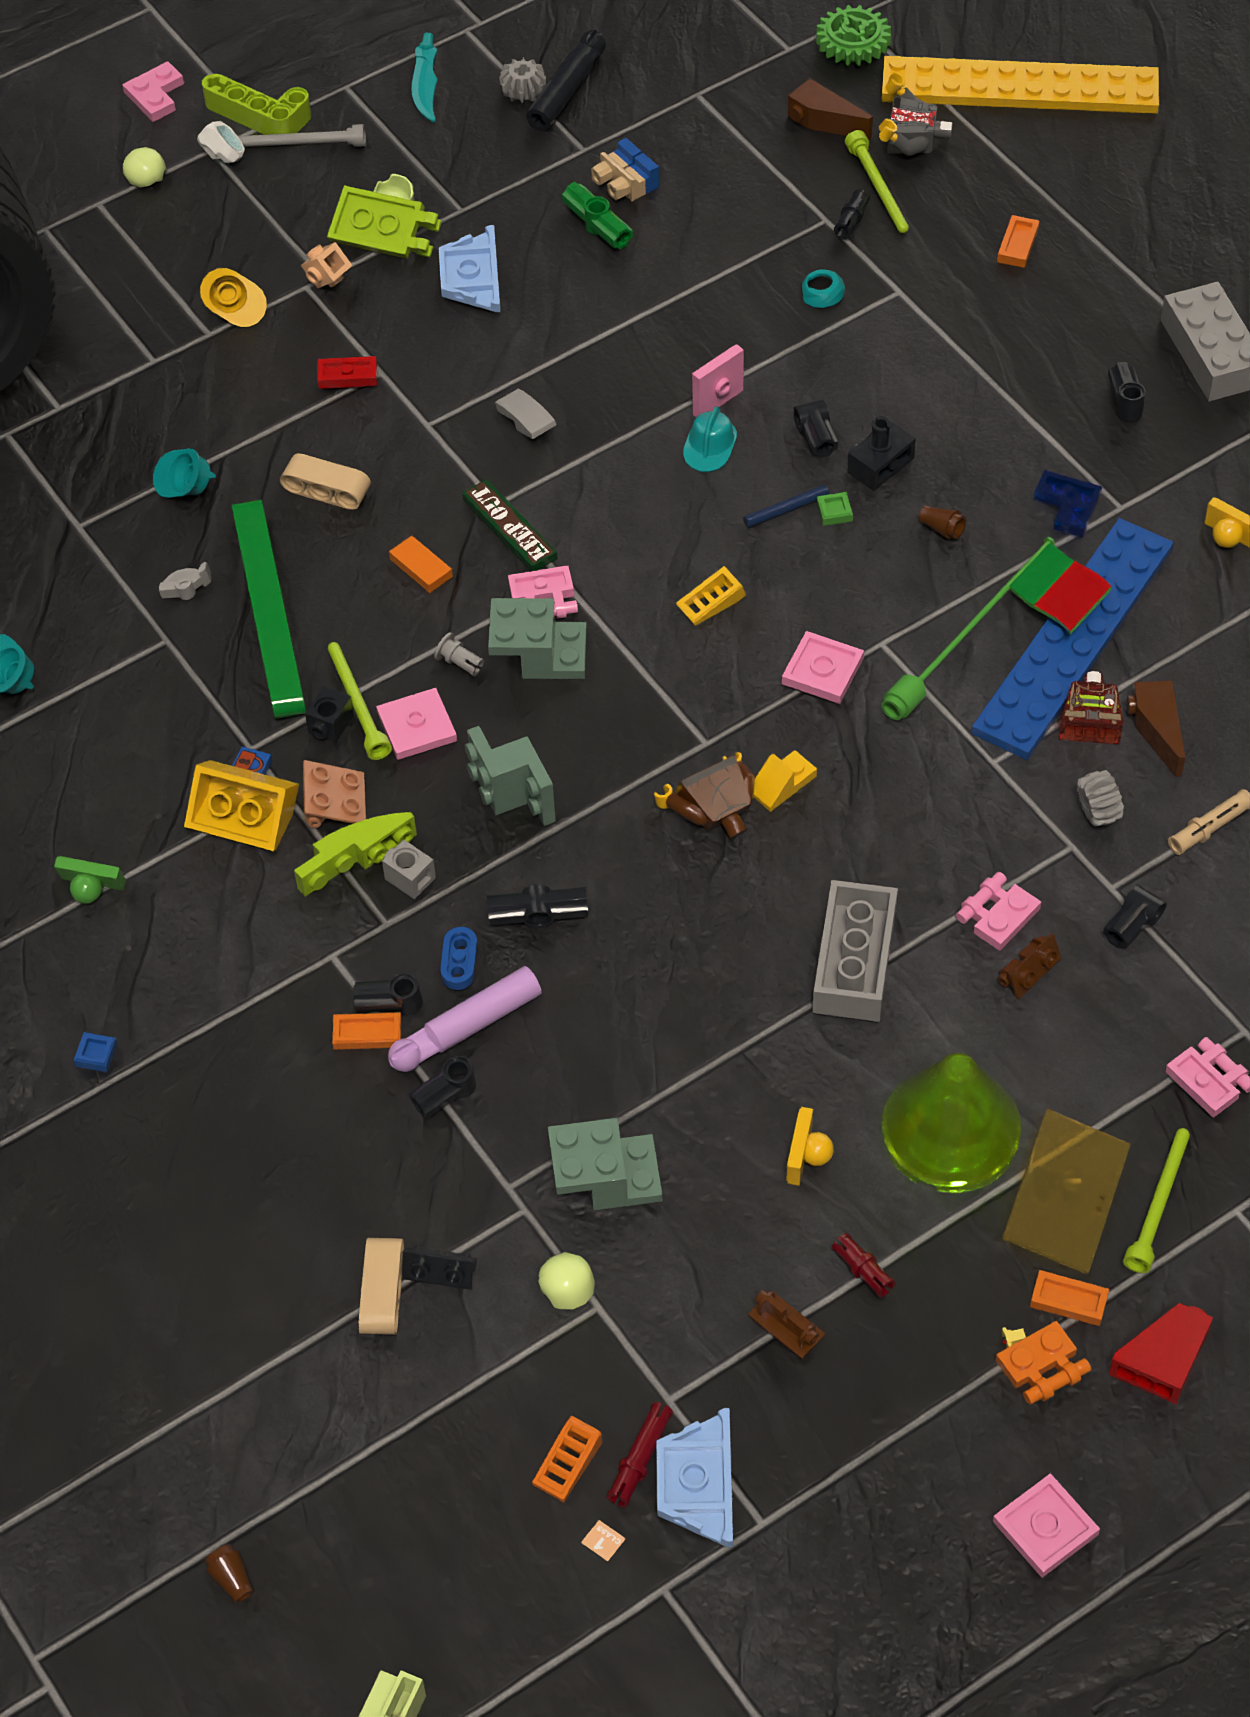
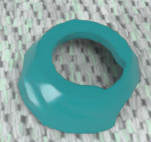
M823 269L813 271L802 282L803 300L806 304L816 308L833 306L844 297V282L834 271ZM819 276H827L833 281L832 285L824 290L809 288L808 282Z

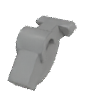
M203 562L198 570L185 568L170 574L164 582H160L159 592L162 599L180 597L182 600H188L193 598L196 593L195 590L203 584L205 587L211 582V572L208 564Z

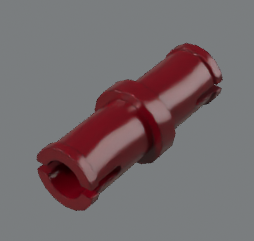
M848 1233L839 1236L837 1239L844 1245H839L835 1241L832 1245V1250L851 1267V1273L856 1278H862L876 1292L879 1298L889 1294L890 1292L884 1286L893 1289L896 1281L876 1263V1257L871 1252L866 1253Z

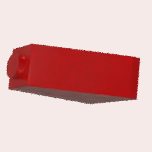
M1178 1303L1114 1354L1109 1375L1177 1405L1208 1337L1213 1317L1207 1315L1198 1307Z

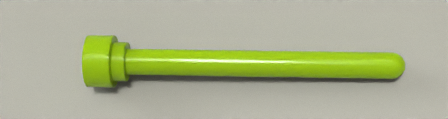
M861 130L851 132L844 141L848 151L859 157L897 230L900 233H906L909 226L868 152V138Z
M332 642L328 645V652L347 694L351 696L353 708L365 732L364 748L366 753L372 760L385 758L392 750L387 735L377 730L339 644Z
M1185 1128L1178 1129L1175 1134L1138 1241L1130 1245L1125 1253L1123 1263L1134 1272L1148 1273L1151 1270L1155 1258L1151 1245L1190 1137L1189 1131Z

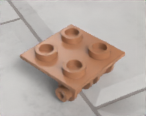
M307 760L303 761L305 821L310 827H320L325 818L353 824L366 820L364 772Z

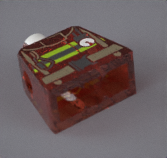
M1095 671L1088 672L1084 675V682L1074 681L1071 683L1062 715L1059 740L1120 745L1123 717L1118 688L1114 684L1103 683V675Z

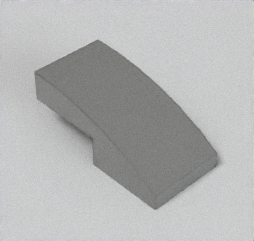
M519 388L495 402L497 411L514 420L517 431L532 439L556 426L554 418L544 407Z

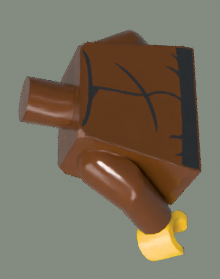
M736 752L735 756L733 755L729 758L723 756V761L682 780L675 789L676 793H673L671 785L665 784L663 786L665 795H659L657 792H654V797L659 808H670L694 824L702 825L706 830H711L722 824L730 839H733L747 831L740 815L748 810L754 798L755 776L742 762V754Z

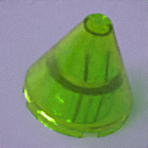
M952 1053L909 1076L894 1089L884 1108L882 1138L891 1161L910 1180L917 1183L919 1179L928 1184L937 1186V1191L967 1192L989 1185L1002 1176L1010 1167L1020 1144L1021 1119L1014 1100L1000 1083L969 1055Z

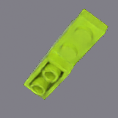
M411 812L369 818L343 827L313 844L315 856L294 870L297 889L306 897L313 891L323 888L329 880L338 874L348 871L356 862L365 870L374 863L381 862L391 848H396L403 840L409 843L417 835L414 815Z

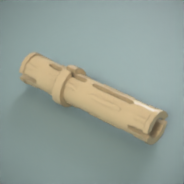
M1241 789L1237 794L1219 804L1202 817L1191 819L1187 827L1168 838L1171 850L1175 854L1181 855L1198 842L1204 843L1209 840L1213 832L1229 823L1245 810L1250 809V793L1245 789ZM1229 808L1231 809L1230 812H1228L1221 818L1217 819L1218 815H1220ZM1203 825L1206 826V828L1192 836V833L1194 831H1196Z

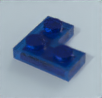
M1044 470L1035 490L1034 499L1061 507L1054 522V530L1083 538L1100 499L1102 486Z

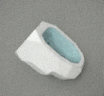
M222 121L212 122L207 125L197 138L200 146L203 147L212 159H220L223 163L238 162L245 150L242 141L235 132Z

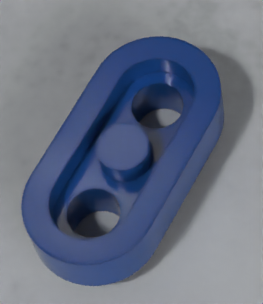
M455 927L449 930L444 937L440 968L441 978L444 985L453 990L465 989L474 981L478 945L475 933L469 928ZM459 946H465V947H466V948L463 949V950H462V949H456V948L459 947ZM456 974H462V975H463V976H461V977H453V976L456 975Z

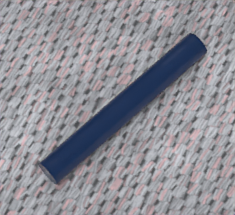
M822 485L744 516V523L747 528H750L817 501V496L829 495L826 485Z

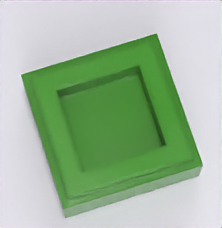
M847 492L817 496V507L823 526L853 521V513Z

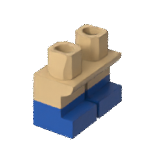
M627 138L617 143L618 149L609 155L605 152L600 153L601 163L591 168L592 180L596 184L601 185L606 181H610L607 184L609 195L614 200L626 196L631 201H634L659 187V166L644 153L641 154V150Z

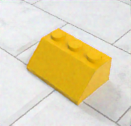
M212 760L197 764L184 827L275 851L293 816L299 784Z

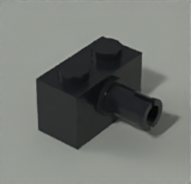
M883 416L872 420V432L860 444H855L848 453L847 473L873 491L877 490L910 463L915 456L916 438Z

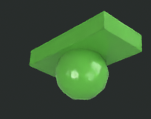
M57 856L54 868L61 879L71 881L70 893L76 901L82 904L93 903L100 897L102 887L124 890L126 879L119 867Z

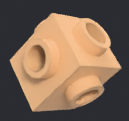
M336 242L323 248L320 244L306 254L309 259L301 265L306 272L308 280L315 284L317 288L327 284L330 287L335 286L344 278L342 274L352 266Z

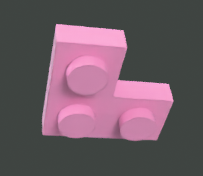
M167 61L122 84L124 93L154 122L176 111L174 101L166 93L183 85L184 81L183 76Z

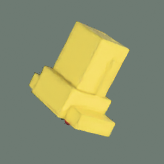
M1006 1327L1002 1328V1341L1007 1348L1026 1338L1023 1328L1014 1331L1007 1330Z

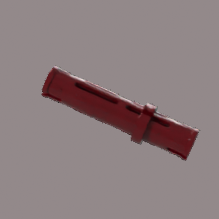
M652 1403L651 1409L627 1457L622 1458L618 1465L619 1473L606 1495L611 1503L615 1504L620 1492H622L618 1506L627 1507L638 1482L644 1480L647 1474L646 1466L657 1446V1440L661 1438L670 1418L673 1416L672 1409L665 1405L660 1417H658L662 1403Z

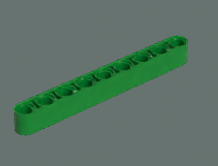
M262 499L232 504L274 717L279 719L305 714V704Z

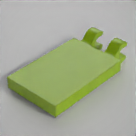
M344 185L327 238L330 242L408 259L410 251L430 258L433 246L429 245L430 241L424 238H416L415 235L419 225L428 230L439 232L442 220L437 219L438 214L425 212V206L422 202Z

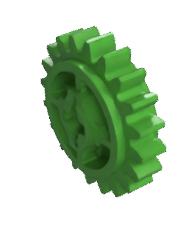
M847 5L846 9L842 10L837 7L835 14L828 11L827 18H820V24L817 25L816 44L820 45V52L826 51V58L834 56L836 63L841 60L845 61L846 65H849L851 62H856L857 65H860L861 61L864 60L871 63V57L880 59L881 52H887V46L891 44V26L888 25L887 18L881 19L880 12L873 14L872 8L863 10L861 5L857 8Z

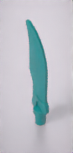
M427 32L423 34L420 45L415 48L416 65L411 89L417 110L422 116L434 123L436 118L433 112V100L438 79L434 74L433 68L437 49L433 45V34Z

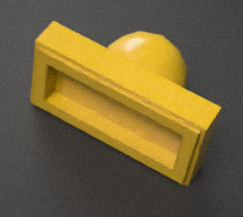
M1213 497L1208 503L1205 524L1213 528L1214 541L1224 548L1234 547L1239 542L1250 547V515Z
M801 1107L799 1109L787 1163L786 1181H788V1184L800 1186L805 1162L812 1166H822L830 1161L834 1153V1145L826 1134L821 1132L811 1133L813 1126V1109Z

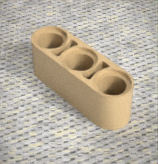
M299 453L293 455L280 477L281 485L289 492L351 510L359 507L371 486L370 478L362 471Z
M367 1238L359 1309L360 1334H397L402 1285V1252L404 1250V1240L401 1238Z

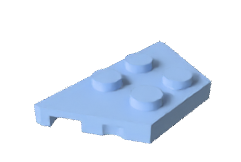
M494 225L485 227V233L474 238L471 234H468L456 242H450L439 247L442 297L490 311L500 312Z
M723 1408L718 1411L717 1416L705 1422L699 1423L696 1421L686 1426L680 1433H671L657 1440V1513L659 1517L726 1547H733L729 1408Z

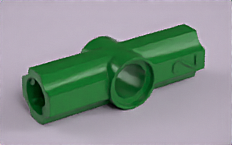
M576 182L567 186L562 194V201L585 221V228L589 233L600 235L613 248L621 250L628 246L629 241L633 238V230L610 210L607 199L594 196L582 184H577Z

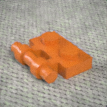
M1057 1321L997 1353L995 1360L1015 1389L1027 1382L1030 1384L1031 1388L1023 1392V1397L1029 1405L1040 1399L1042 1401L1050 1399L1054 1396V1391L1067 1384L1073 1386L1081 1381V1376L1091 1371V1366L1085 1358L1076 1363L1068 1360L1076 1355L1077 1348ZM1054 1367L1058 1370V1373L1047 1379L1041 1376V1374Z

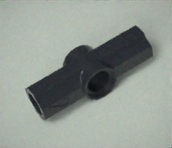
M534 884L526 887L522 893L487 896L489 925L525 922L529 927L542 928L550 925L555 919L588 917L586 887L550 890L546 885Z

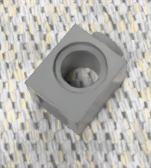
M405 840L396 848H391L382 860L385 880L413 899L436 878L434 860Z

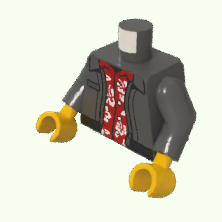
M894 72L889 77L885 88L888 93H897L898 95L897 97L894 96L891 119H885L879 125V130L881 131L879 133L880 140L888 141L887 154L912 156L918 153H930L933 150L934 138L951 139L952 122L937 121L938 107L918 99L907 87L903 88L902 86L905 84L904 76L899 72Z

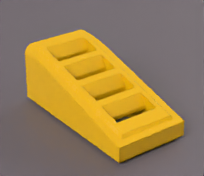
M723 566L676 602V605L696 626L737 603L746 594L743 586ZM723 586H726L728 590L723 592L721 588ZM714 591L719 596L716 599H714L711 595V593H713ZM705 597L709 604L705 606L700 599ZM694 603L700 611L695 613L689 605Z

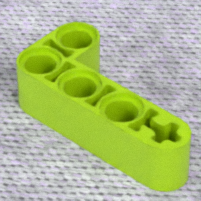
M210 74L202 80L205 105L209 110L264 135L298 133L311 119L309 93L304 88H291L276 100L220 74Z

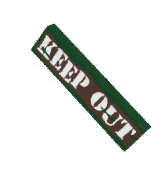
M487 479L462 492L464 502L530 571H537L558 559L557 551Z

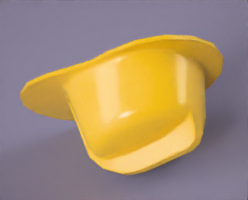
M217 268L203 278L200 286L201 298L205 306L212 312L240 327H250L264 317L267 309L266 297L262 289L252 281L228 268Z

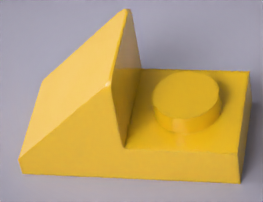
M796 750L782 760L775 754H771L755 778L754 798L771 812L817 777V768Z

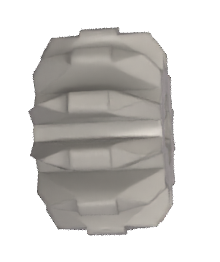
M524 57L521 61L512 59L511 64H504L503 71H501V76L499 77L504 96L510 97L511 102L520 100L521 103L524 100L533 102L534 98L540 95L546 85V76L544 75L542 65L536 64L534 59L525 61Z
M1107 770L1095 771L1078 779L1077 792L1080 798L1079 801L1081 802L1082 810L1086 814V818L1093 826L1108 825L1122 818L1124 808L1121 800L1122 796L1114 777Z

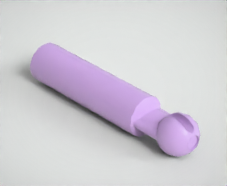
M523 966L425 1023L424 1028L409 1037L396 1040L388 1051V1060L391 1066L397 1071H412L422 1061L438 1052H445L542 994L541 987L535 975L527 966Z

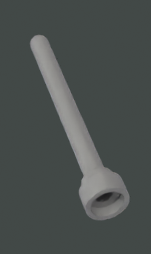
M364 124L352 125V128H347V131L238 136L244 147L348 142V145L353 144L354 147L366 146Z

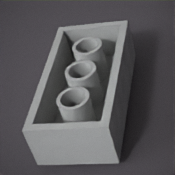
M1219 282L1165 295L1161 322L1208 402L1249 391L1250 333Z
M831 880L814 986L813 1013L880 1022L898 888Z

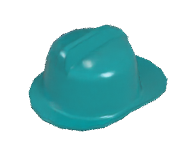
M715 406L713 411L699 414L693 421L684 446L683 456L685 462L694 470L700 472L718 470L727 463L737 439V431L729 418L720 412L719 407Z
M195 449L173 450L165 453L159 459L153 474V485L156 492L162 497L199 495L206 489L209 480L215 479L216 475L210 471L209 463L199 456Z
M0 634V693L17 694L25 688L33 689L35 686L31 680L34 675L35 666L32 660L12 638L5 634Z

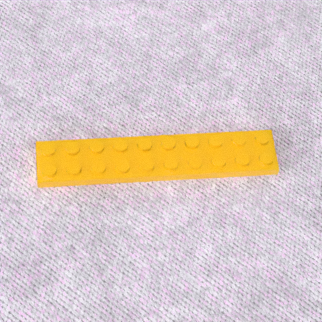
M884 56L882 102H893L894 96L897 97V93H888L885 86L889 81V77L894 72H899L905 78V84L902 87H907L918 99L929 104L1158 114V67Z

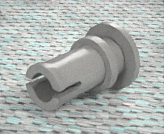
M449 632L439 642L434 658L441 660L445 657V662L448 664L454 663L469 672L473 677L476 676L480 669L470 664V662L483 667L485 660L465 649L463 643L459 640L454 642L455 635Z

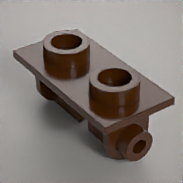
M1053 933L1047 938L1045 936L1033 938L1031 943L1019 953V957L1023 961L1014 958L1006 967L999 971V976L997 977L999 984L1003 987L1012 986L1016 999L1019 1000L1061 959Z
M762 1290L755 1299L758 1304L748 1313L751 1319L801 1359L826 1335V1333L772 1290L770 1292Z

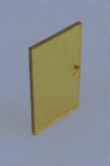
M1046 1109L1003 1235V1240L1088 1274L1131 1144L1054 1112L1051 1109Z

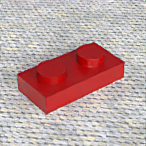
M376 356L318 359L319 389L377 386Z

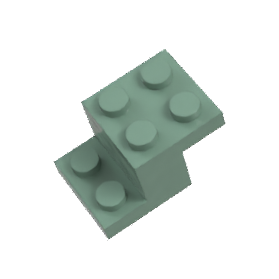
M491 598L489 655H521L522 679H585L586 622H555L554 598Z
M479 726L468 729V744H465V751L470 763H467V770L473 782L478 781L481 786L479 787V793L485 805L490 804L495 815L528 804L532 815H538L543 826L556 822L553 783L528 736L491 749Z
M617 1118L548 1127L557 1195L590 1190L593 1210L663 1201L653 1134L620 1138Z

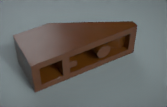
M809 78L788 95V117L804 127L844 136L853 131L861 130L865 133L868 140L872 137V115Z
M1134 682L1132 695H1127V713L1133 714L1135 728L1173 775L1181 777L1185 762V752L1173 682Z

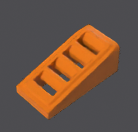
M570 1416L536 1474L532 1485L564 1503L602 1445V1433L583 1421ZM573 1437L583 1441L584 1443H586V1445L574 1439ZM566 1447L579 1453V1458L565 1452ZM559 1460L572 1467L571 1472L557 1465V1461ZM551 1472L564 1479L565 1483L561 1485L547 1476Z

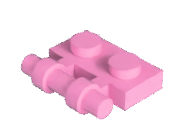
M569 566L508 575V584L512 598H554V610L557 619L566 618V614L578 613L576 600L564 602L563 599L574 597Z
M997 872L992 878H986L980 884V890L973 897L969 896L961 904L962 909L956 914L958 921L963 924L970 918L976 920L978 923L974 926V934L999 951L1041 908L1040 900L1016 884L1008 892L1001 889V886L1007 881L1006 876L1001 872ZM991 899L996 904L988 911L983 908V905Z
M1205 1037L1198 1044V1048L1204 1052L1202 1055L1191 1046L1168 1063L1165 1072L1214 1118L1238 1100L1240 1091L1234 1086L1239 1085L1246 1093L1250 1092V1077L1248 1076L1249 1071L1241 1064L1236 1065L1226 1055L1227 1051L1220 1044L1215 1045L1208 1037ZM1213 1066H1219L1226 1074L1222 1075Z

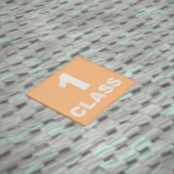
M599 1520L581 1543L609 1561L626 1538Z

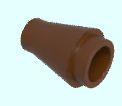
M925 505L919 514L920 523L926 524L947 539H958L966 527V517L961 515L959 510L935 508Z
M230 1544L216 1549L206 1557L205 1563L208 1566L206 1572L227 1592L235 1604L244 1601L254 1593L239 1550H234Z

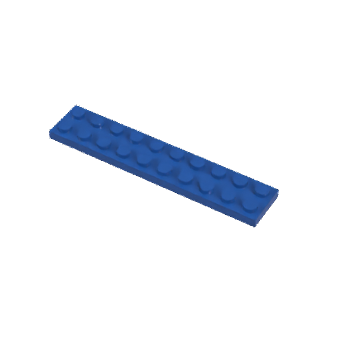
M1119 518L1085 566L1103 577L1111 585L1112 590L1071 635L1057 621L1050 617L1047 619L973 724L971 734L1028 761L1068 700H1070L1069 697H1071L1073 684L1075 692L1079 687L1078 685L1081 684L1172 552L1174 542Z

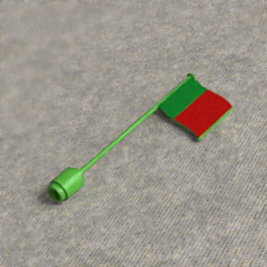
M1046 537L1040 549L919 677L908 674L903 675L889 689L881 703L884 713L893 720L908 717L927 695L923 681L1009 589L1028 606L1057 621L1071 635L1112 590L1111 585L1098 573L1066 556L1054 546L1055 541L1053 538Z

